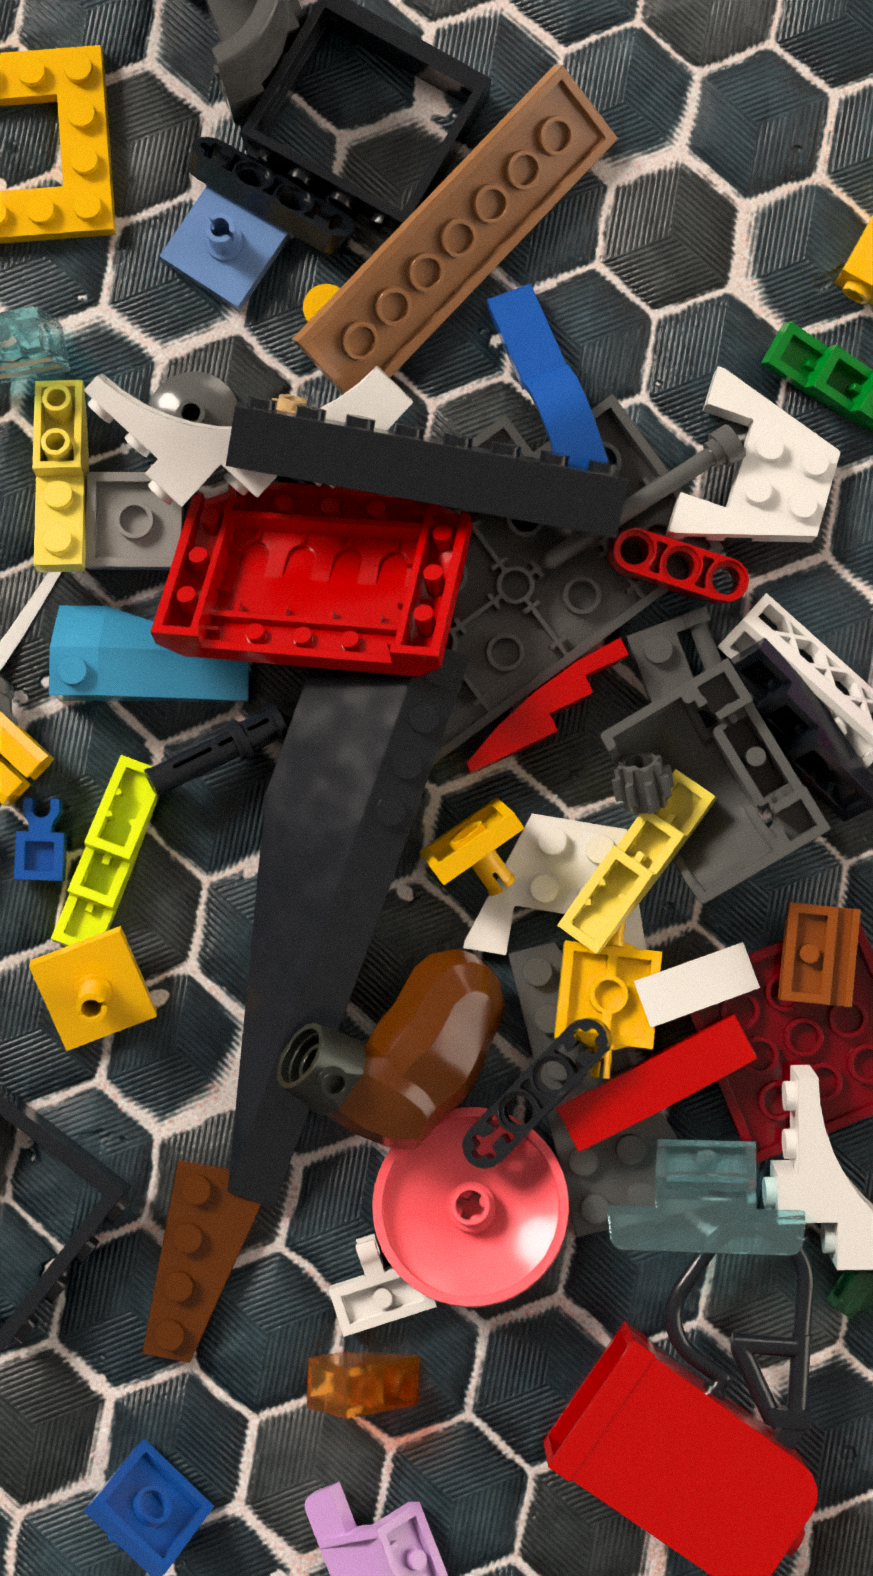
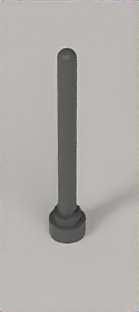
M727 424L716 429L708 435V441L703 444L702 451L624 500L619 527L712 466L720 468L723 465L730 467L746 456L744 446L734 430ZM576 531L542 554L541 563L547 569H554L603 538L604 535Z

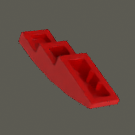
M621 637L576 661L530 695L496 727L466 763L469 775L556 735L558 730L551 716L589 699L593 691L587 678L625 661L629 654Z
M733 1014L648 1056L646 1060L611 1076L610 1080H603L601 1084L559 1104L556 1109L578 1152L718 1081L757 1059V1055L736 1015Z

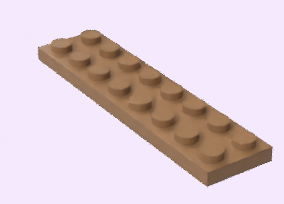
M554 65L292 338L296 345L342 395L357 385L376 366L390 378L616 142L618 137L563 65Z

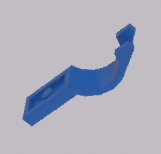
M531 283L487 299V310L522 390L525 389L536 405L547 432L552 451L569 455V464L588 468L589 459L609 462L585 392L577 376L563 358Z

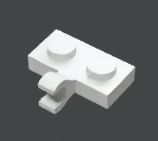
M375 1233L356 1239V1250L364 1275L329 1286V1293L343 1337L437 1307L435 1300L415 1290L398 1275L392 1266L384 1267Z

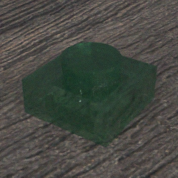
M845 1270L826 1300L836 1310L852 1320L857 1311L864 1312L873 1301V1273L869 1270Z

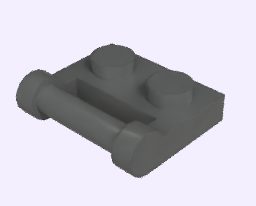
M706 607L695 609L682 616L626 636V643L649 703L654 702L693 678L677 634L690 630L705 671L722 661L707 623L711 621Z

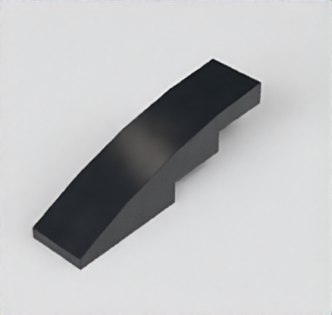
M766 638L761 639L734 656L730 661L748 692L758 701L756 709L768 729L785 745L783 754L795 774L844 822L873 808V781L857 753L824 705L787 660Z

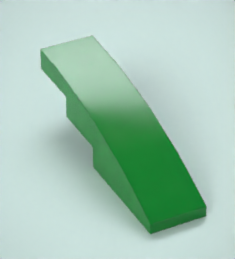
M792 321L783 323L760 364L800 391L873 432V370L838 345L827 347Z

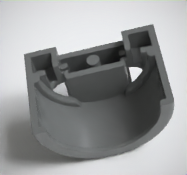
M204 0L221 41V44L212 48L217 62L213 69L234 123L250 117L270 82L269 74L276 66L280 56L288 52L300 28L304 25L306 20L298 0Z
M728 658L601 733L602 742L616 767L619 766L618 761L621 758H626L631 753L653 752L654 755L662 757L663 765H671L672 773L677 769L717 797L714 804L672 860L694 896L702 904L712 900L831 829L806 786L801 784L754 706L751 695ZM698 711H707L717 723L706 728ZM769 806L773 819L772 825L769 828L757 813Z

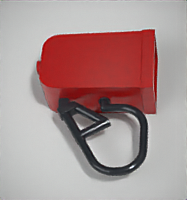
M738 1218L714 1229L702 1242L673 1285L665 1307V1326L674 1349L684 1361L707 1376L711 1381L707 1382L650 1342L644 1333L627 1321H624L543 1440L547 1464L550 1469L567 1481L575 1482L711 1576H771L785 1554L787 1556L793 1555L801 1545L805 1536L803 1527L811 1517L817 1504V1485L814 1477L794 1448L805 1430H810L811 1412L807 1408L812 1340L811 1322L814 1271L810 1257L801 1242L780 1225L763 1218ZM741 1235H759L779 1245L792 1259L797 1273L794 1332H792V1338L732 1333L731 1353L763 1422L723 1394L731 1383V1373L698 1350L690 1342L682 1323L683 1305L689 1292L717 1251L726 1242ZM754 1355L790 1358L787 1405L776 1403ZM768 1426L777 1427V1428H776L775 1431H774L773 1429H771V1428L768 1427Z

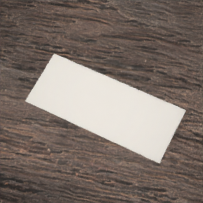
M743 942L634 981L650 1028L760 988Z

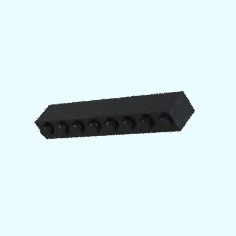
M248 396L247 404L238 402L235 405L226 466L617 538L629 481L623 474L617 473V464L589 459L588 468L569 464V455L541 450L540 458L520 455L521 446L493 441L491 449L472 446V437L444 432L443 440L423 437L424 428L395 423L394 431L375 428L376 419L359 415L346 414L345 422L326 419L327 410L305 405H297L296 413L276 409L278 401L257 396Z

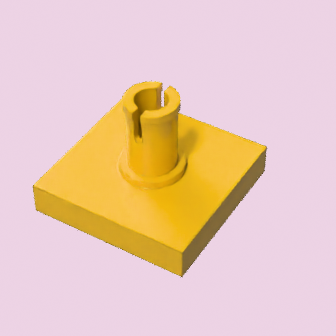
M495 797L424 847L419 853L443 886L469 867H472L487 888L489 895L494 896L503 892V889L493 877V873L496 872L507 888L516 880L514 874L509 871L495 849L525 828L515 813L499 798Z
M121 926L30 960V971L66 1051L157 1017V1008Z

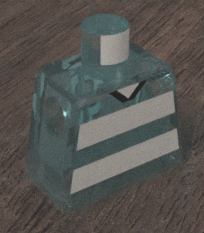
M27 307L0 312V384L71 371L63 326L60 322L39 307Z

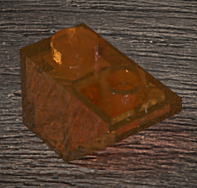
M339 1352L309 1357L307 1408L350 1419L418 1405L420 1356L396 1353Z

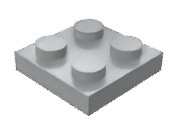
M87 472L85 567L89 570H170L184 525V505L181 507L175 501L168 505L149 488L148 484L152 480L145 474L146 472Z

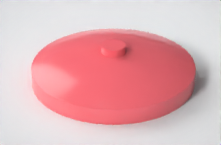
M454 1108L438 1123L419 1147L413 1150L392 1147L381 1165L374 1186L372 1206L374 1228L380 1247L388 1262L398 1275L415 1290L428 1298L451 1306L465 1308L492 1306L515 1298L528 1290L553 1264L561 1249L568 1227L569 1198L563 1171L551 1148L534 1130L505 1160L494 1167L486 1169L475 1167L464 1156L462 1148L464 1136L489 1108ZM494 1115L492 1121L500 1126L486 1137H482L479 1134L476 1137L481 1143L477 1149L481 1156L489 1152L494 1156L497 1154L492 1146L501 1135L508 1133L511 1141L515 1137L513 1133H510L501 1126L496 1115ZM509 1115L510 1119L515 1123L525 1124L517 1118Z

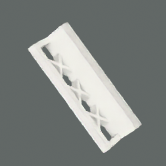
M766 593L717 648L732 659L761 639L766 638L797 671L824 705L857 753L865 769H867L873 763V720L870 714L873 713V688ZM761 613L766 615L777 625L778 631L772 630L758 616ZM799 649L806 651L812 657L814 663H809L800 655ZM834 681H839L844 687H846L848 689L849 696L843 694L836 687Z

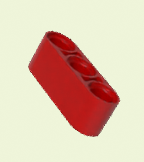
M631 528L617 535V538H613L607 547L608 563L619 574L710 604L721 605L737 600L744 595L748 588V572L739 561L644 529ZM624 540H634L641 546L643 555L639 564H629L622 558L620 548ZM671 554L680 555L687 562L688 571L682 580L671 577L667 571L666 564ZM717 569L727 571L732 577L733 587L727 595L717 592L713 586L712 578Z

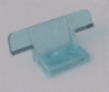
M657 1139L656 1206L608 1205L610 1240L616 1248L621 1250L791 1256L798 1253L803 1246L806 1221L805 1211L756 1209V1142Z

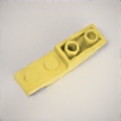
M83 380L35 381L32 465L36 475L34 567L37 573L85 571L89 451Z

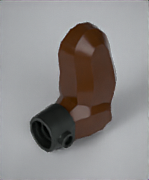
M459 949L432 953L413 968L394 1005L380 1019L371 1033L367 1044H363L360 1040L314 1022L306 1024L298 1030L281 1054L277 1069L279 1085L313 1111L322 1116L328 1115L351 1133L383 1146L413 1150L419 1147L438 1123L471 1093L481 1073L489 1048L501 1021L504 1000L499 979L491 968L475 954Z

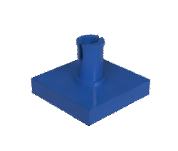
M143 1439L131 1451L83 1511L108 1535L111 1543L114 1541L117 1543L115 1546L117 1549L124 1550L150 1576H163L214 1508V1505L151 1444Z

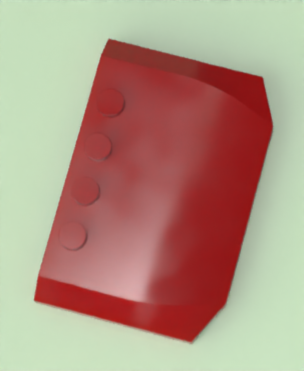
M272 482L257 498L250 491L243 496L228 484L227 493L205 499L203 493L193 495L154 619L151 635L156 644L185 657L420 677L442 666L473 528L471 515L463 510L461 515L441 505L338 486L332 488L328 485H321L319 487L313 484Z

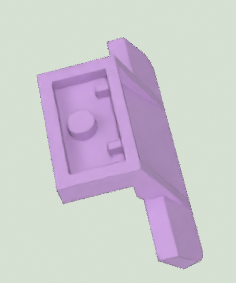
M340 1482L316 1490L306 1499L305 1511L330 1576H448L420 1502H408L372 1525L356 1526Z

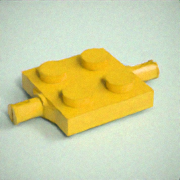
M625 922L599 954L594 953L580 942L565 940L563 945L554 1039H557L576 1020L592 1017L604 1022L609 1028L612 1037L611 1047L602 1059L600 1079L606 1080L611 1079L612 1051L622 1048L652 1050L654 1044L655 1026L650 1028L634 981L660 972L662 952L637 949L623 942ZM579 1029L577 1034L581 1038L580 1043L593 1048L596 1052L599 1048L595 1043V1039L599 1035L597 1031L592 1029L584 1032ZM601 1061L591 1070L590 1078H599Z

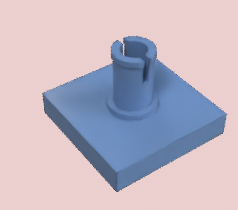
M207 185L159 257L162 263L240 312L291 237V233Z

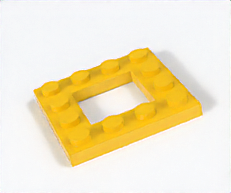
M101 45L0 53V106L58 102L63 186L0 191V244L116 235L105 64Z

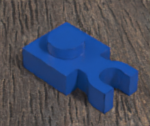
M23 798V814L28 821L29 832L16 831L14 879L65 881L67 833L55 832V825L63 812V800L50 799L51 809L49 814L40 818L35 812L36 799Z

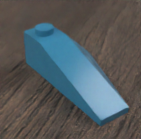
M59 605L50 643L49 695L59 701L249 702V662L185 657L155 643L151 635L154 621L109 606Z

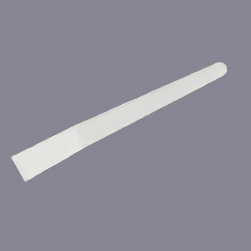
M61 572L47 573L8 632L1 639L0 671L22 640Z

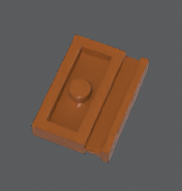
M787 902L778 990L779 1000L852 1007L861 909Z

